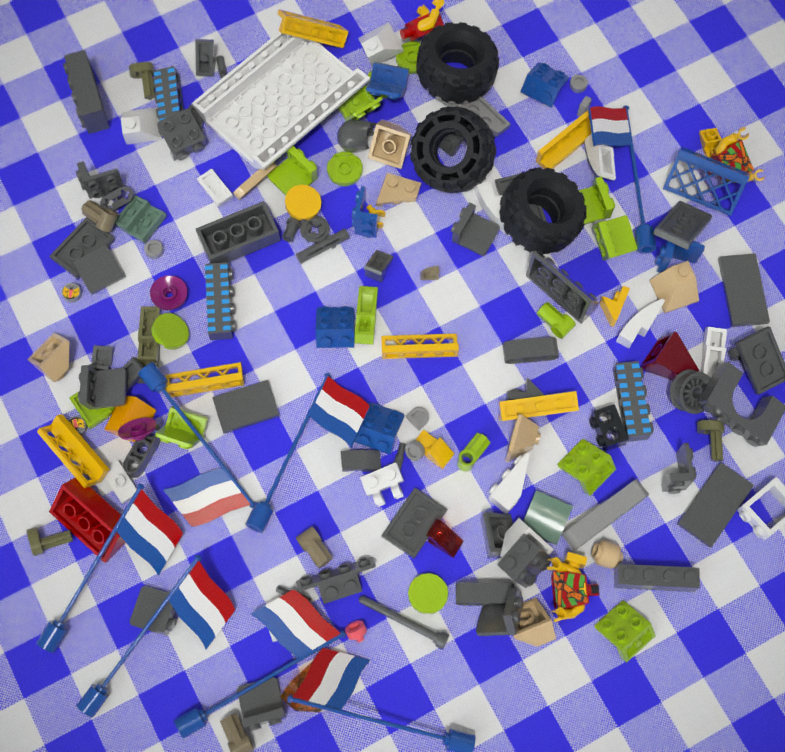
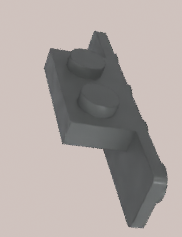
M362 557L357 562L351 564L344 563L333 570L325 569L314 576H303L299 581H296L299 592L318 586L323 603L326 604L362 592L357 573L375 568L376 564L373 557Z

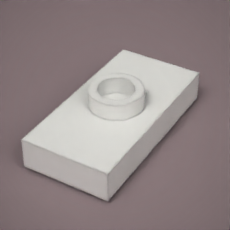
M212 169L197 178L198 183L218 207L233 198V194Z
M117 461L108 467L110 470L105 478L120 502L125 504L131 500L137 489L120 462Z

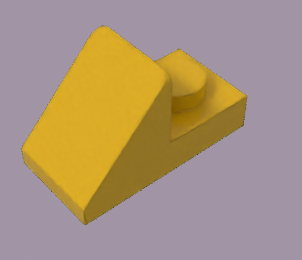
M623 286L620 292L616 291L613 300L602 296L599 302L609 325L614 327L630 290L628 287Z
M425 430L415 440L423 445L425 449L424 456L442 470L454 456L453 451L440 437L437 440Z

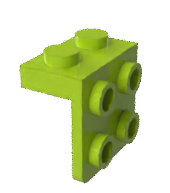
M365 85L340 105L338 109L345 121L351 119L358 120L366 115L365 110L369 113L381 105L380 101L383 100L382 96L375 100L370 92L366 91L367 85Z
M294 146L287 150L288 158L268 174V179L285 196L292 187L301 184L311 185L318 179L316 164L312 160H307L304 153Z
M597 177L594 179L592 187L579 190L580 193H583L585 198L584 205L587 206V217L584 220L585 225L596 220L611 218L615 209V202L609 196L608 184L604 182L602 177Z
M173 406L170 407L166 425L158 430L155 436L160 438L162 442H173L183 449L193 448L200 440ZM181 409L204 438L209 418Z

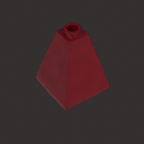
M675 331L659 338L640 365L643 371L670 380H674L684 370L690 369L699 372L693 358Z

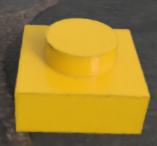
M567 552L564 563L579 570L584 568L588 557Z

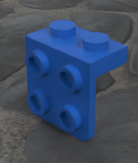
M374 62L371 81L366 86V91L375 96L383 94L387 95L390 99L400 98L406 90L409 68Z
M537 63L527 74L520 92L552 107L560 89L566 84L569 77L563 71L555 70L546 63Z
M361 186V190L356 193V207H353L352 227H355V234L362 235L365 238H376L378 233V214L364 212L366 192L365 186Z
M666 241L664 246L661 247L660 253L656 256L655 265H658L656 272L662 273L665 271L672 258L696 263L703 253L705 246L694 241L687 250L670 241Z
M324 306L317 308L316 348H354L353 307Z
M368 403L370 410L355 443L391 455L396 435L405 415L378 404Z

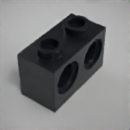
M615 404L592 412L589 423L591 428L595 429L597 443L599 447L603 448L604 452L626 445L629 438ZM599 417H606L608 423L601 422ZM607 434H612L615 437V441L609 440Z

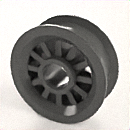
M690 369L680 372L671 384L670 398L672 404L678 410L691 414L703 412V406L697 402L711 378L703 372Z

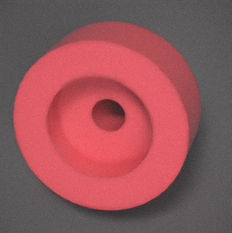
M358 620L350 623L345 628V632L350 640L356 639L357 642H362L367 628L363 621Z

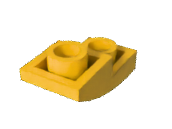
M717 128L699 131L704 155L710 158L715 153V148L722 139Z

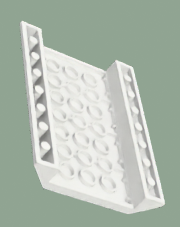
M278 32L192 102V105L207 126L254 168L265 170L368 83L370 78L359 68L354 71L349 69L318 42Z

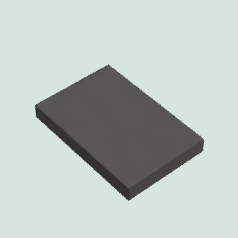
M87 217L49 256L51 260L76 279H79L80 275L74 267L73 261L104 245L109 247L115 241L111 234L98 229L95 226L96 223Z
M767 326L735 342L755 394L759 395L785 382V362L771 327Z
M268 380L212 397L223 434L279 417Z
M414 488L381 537L415 559L448 509Z

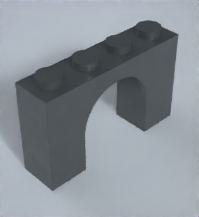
M730 362L719 364L697 403L703 406L706 412L715 415L719 422L732 428L735 434L744 437L751 446L767 445L785 412V405L774 396L761 398L749 419L741 417L734 408L732 398L743 372Z

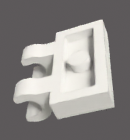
M396 462L360 477L366 495L368 497L373 495L374 502L378 507L386 504L381 491L390 487L394 498L404 497L399 485L404 482V479Z

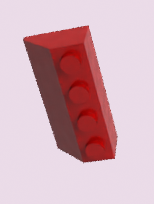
M76 478L62 484L49 510L50 514L97 556L121 517V514L91 487L84 488ZM117 532L101 557L104 563L108 562L126 543Z

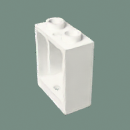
M777 477L737 510L741 519L749 523L753 527L754 533L763 540H766L785 524V517L769 529L749 506L769 490L785 508V485Z

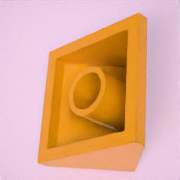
M126 396V404L115 407L104 430L119 436L118 430L122 425L138 418L147 417L153 419L157 410L137 397Z

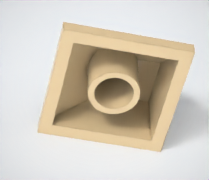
M381 119L376 124L368 158L402 169L411 134L401 126Z
M689 261L671 266L649 281L657 299L665 300L661 307L664 314L699 302L696 276Z
M53 333L27 360L55 383L62 379L66 374L65 372L69 369L70 342L62 336Z
M518 414L505 458L506 462H510L520 455L533 449L534 444L538 445L541 436V433H538L539 426L523 415Z
M533 598L524 602L517 633L512 636L516 640L538 647L555 640L556 635L552 620L537 598Z

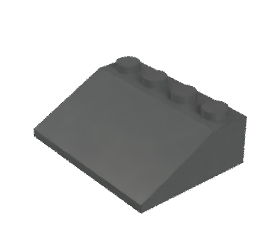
M537 251L532 253L526 277L582 324L596 310L599 304L597 298L585 291L579 282L572 280L565 270L558 268L551 258Z

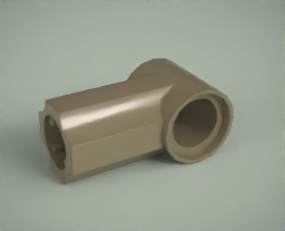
M88 200L81 208L82 214L95 222V226L105 232L112 231L118 217L116 212L103 208L92 200Z
M313 526L295 537L301 548L305 552L307 551L318 568L324 567L333 559Z
M237 713L220 721L228 739L227 744L230 752L255 751L248 734H245Z

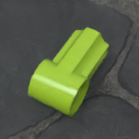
M549 302L545 303L537 312V315L551 327L553 334L560 339H563L576 326L570 316L560 313Z
M476 433L466 448L460 452L457 459V466L460 470L467 472L473 468L474 464L491 443L486 436ZM462 458H469L471 460V463H464L462 461Z

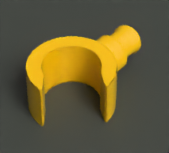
M371 204L366 207L369 213L385 217L383 210H376ZM378 222V228H383L384 223Z

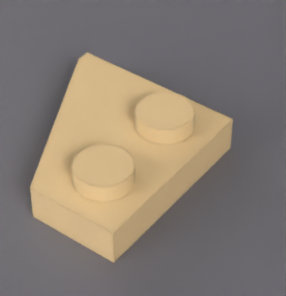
M387 173L376 206L380 207L382 204L393 203L394 205L402 202H416L421 182Z

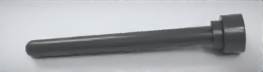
M365 596L359 597L361 604L433 640L436 647L443 650L449 634L443 631L441 633L437 631L436 633Z

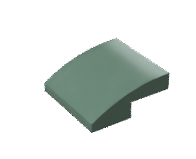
M134 195L132 200L118 215L114 225L145 244L167 215L165 212L151 206L148 201Z
M536 490L523 522L543 540L557 545L573 506Z

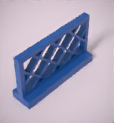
M681 146L663 189L731 216L749 180L750 173ZM679 160L686 162L689 169L679 173L677 168ZM698 168L703 169L706 176L696 180L693 171ZM691 172L694 181L684 185L681 175ZM719 175L724 183L713 186L710 177ZM676 177L679 178L682 185L678 188L668 186L670 180ZM708 179L711 188L701 192L698 182ZM732 182L741 184L739 190L733 193L730 192L727 185ZM696 184L699 193L694 195L688 194L686 187ZM725 186L728 195L718 198L715 189ZM713 191L716 200L708 202L704 199L703 194ZM730 197L732 202L730 210L723 208L720 201Z

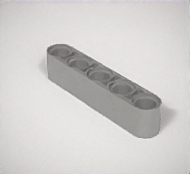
M635 479L562 534L563 538L574 551L643 501L649 496V493Z

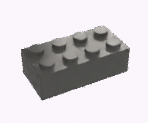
M82 50L64 55L66 63H63V66L68 76L67 81L72 90L71 95L74 104H76V112L82 127L86 128L89 134L109 129L93 69L86 51Z
M265 201L195 228L209 263L230 262L280 241L279 231Z

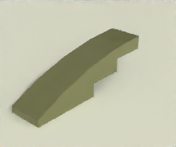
M141 307L137 359L143 367L152 362L157 367L159 366L160 345L155 341L151 331L154 320L160 315L161 309L159 307ZM141 378L137 381L138 384H145Z

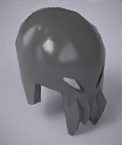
M352 119L344 122L337 133L338 144L348 152L369 149L367 136L374 135V132H372L373 126L377 123Z

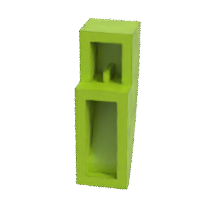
M359 286L354 343L371 345L374 343L378 287Z

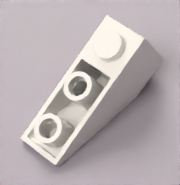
M528 452L524 456L520 455L513 463L516 466L512 470L508 469L501 477L503 481L499 485L496 483L489 491L491 494L489 501L505 514L510 512L521 497L530 455Z

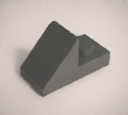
M212 39L195 40L196 76H214L216 54H214V40Z
M376 250L364 267L365 276L383 282L386 270L392 263L394 256Z
M527 378L525 381V392L519 389L507 391L506 401L544 396V394Z

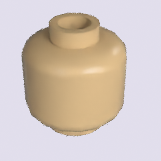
M601 540L592 549L591 555L597 565L613 569L623 560L621 547L616 543Z

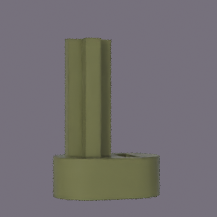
M138 62L129 65L130 77L135 79L142 78L144 98L152 100L155 94L152 76L154 75L153 63Z
M701 420L697 422V433L710 435L711 461H723L722 434L725 432L724 424L718 420Z
M37 527L26 530L33 556L43 554L46 549L73 541L70 530L42 539Z

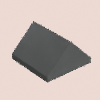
M483 513L481 524L488 558L500 557L505 533L513 525L511 514Z

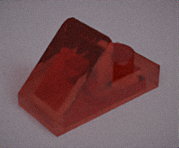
M439 519L435 520L426 534L429 538L428 543L453 558L464 542Z

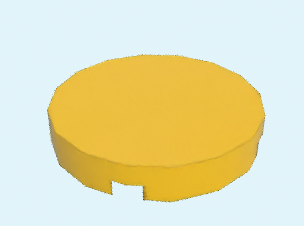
M296 185L289 189L285 196V208L289 215L297 220H310L317 216L320 211L321 198L319 193L309 185Z

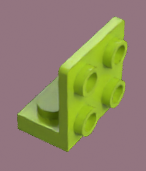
M627 215L602 221L592 226L603 261L638 249Z
M584 439L557 464L558 468L580 481L584 492L589 496L616 470L609 454Z
M621 601L594 626L600 634L617 648L621 659L626 663L656 637L652 624L625 601Z

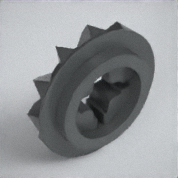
M315 216L310 220H303L300 226L302 238L306 239L307 242H314L315 244L325 239L330 230L328 222L321 216ZM311 225L314 228H318V234L315 232L311 233Z

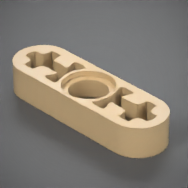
M273 162L265 170L259 169L240 185L233 194L238 200H241L263 181L277 165Z

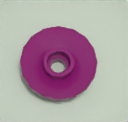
M166 275L153 283L150 288V297L156 307L162 310H173L185 302L188 290L186 284L180 278ZM168 294H173L172 297H166Z
M147 417L131 420L119 428L118 435L121 439L143 440L156 429V420Z

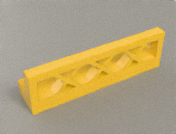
M281 9L278 10L277 14L282 18L278 30L280 33L340 48L344 47L349 31L343 26Z
M587 110L538 151L536 162L543 169H554L585 143V139L592 133L589 111Z
M457 334L381 336L382 359L458 357L459 344L457 343ZM445 339H453V343L441 344ZM411 340L416 343L414 345H404L406 341ZM426 340H432L435 344H423V343H424ZM385 341H394L397 345H385Z
M241 362L165 375L168 380L165 390L171 398L244 386ZM238 368V373L227 374L229 370ZM213 372H217L221 375L208 378V376ZM195 375H197V376H199L200 378H202V379H197V380L189 381L190 378H191L192 376H195ZM172 379H180L181 381H183L180 383L170 384V380Z
M577 391L500 401V415L498 417L499 421L517 419L518 414L528 418L579 411Z
M63 414L56 415L51 425L38 429L37 433L84 488L103 481L110 469ZM51 431L56 438L49 436L47 432ZM59 446L64 447L67 450V452L61 450ZM70 459L76 461L79 464V466L73 464L70 461ZM82 474L88 475L91 479L87 481Z

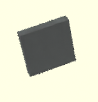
M106 245L72 262L91 295L125 278Z

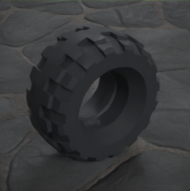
M463 22L445 23V25H438L428 32L421 41L416 62V71L419 74V80L423 87L428 89L432 96L442 98L441 101H453L455 104H463L464 101L472 102L479 98V96L482 97L490 90L491 85L494 84L499 67L498 50L491 37L486 32L483 33L479 27L475 25L470 26ZM458 62L468 68H455L446 63Z
M458 106L442 107L440 110L432 111L426 115L422 123L419 122L415 128L416 132L414 137L411 138L410 143L412 145L411 161L414 164V170L417 175L430 187L447 193L469 191L474 189L473 187L481 184L486 179L489 171L492 170L497 149L495 137L484 119L473 111ZM457 132L465 137L467 151L460 163L447 167L441 164L438 159V145L447 134Z
M541 167L521 172L508 185L500 200L499 214L501 222L504 223V231L513 238L512 241L516 245L520 244L525 247L524 250L529 252L537 251L541 254L557 253L569 246L580 234L585 225L584 220L587 217V206L584 205L585 198L583 193L579 192L578 185L574 181H570L567 175L562 172H555V169L544 168L542 170ZM529 204H535L544 208L549 213L552 223H548L536 216Z

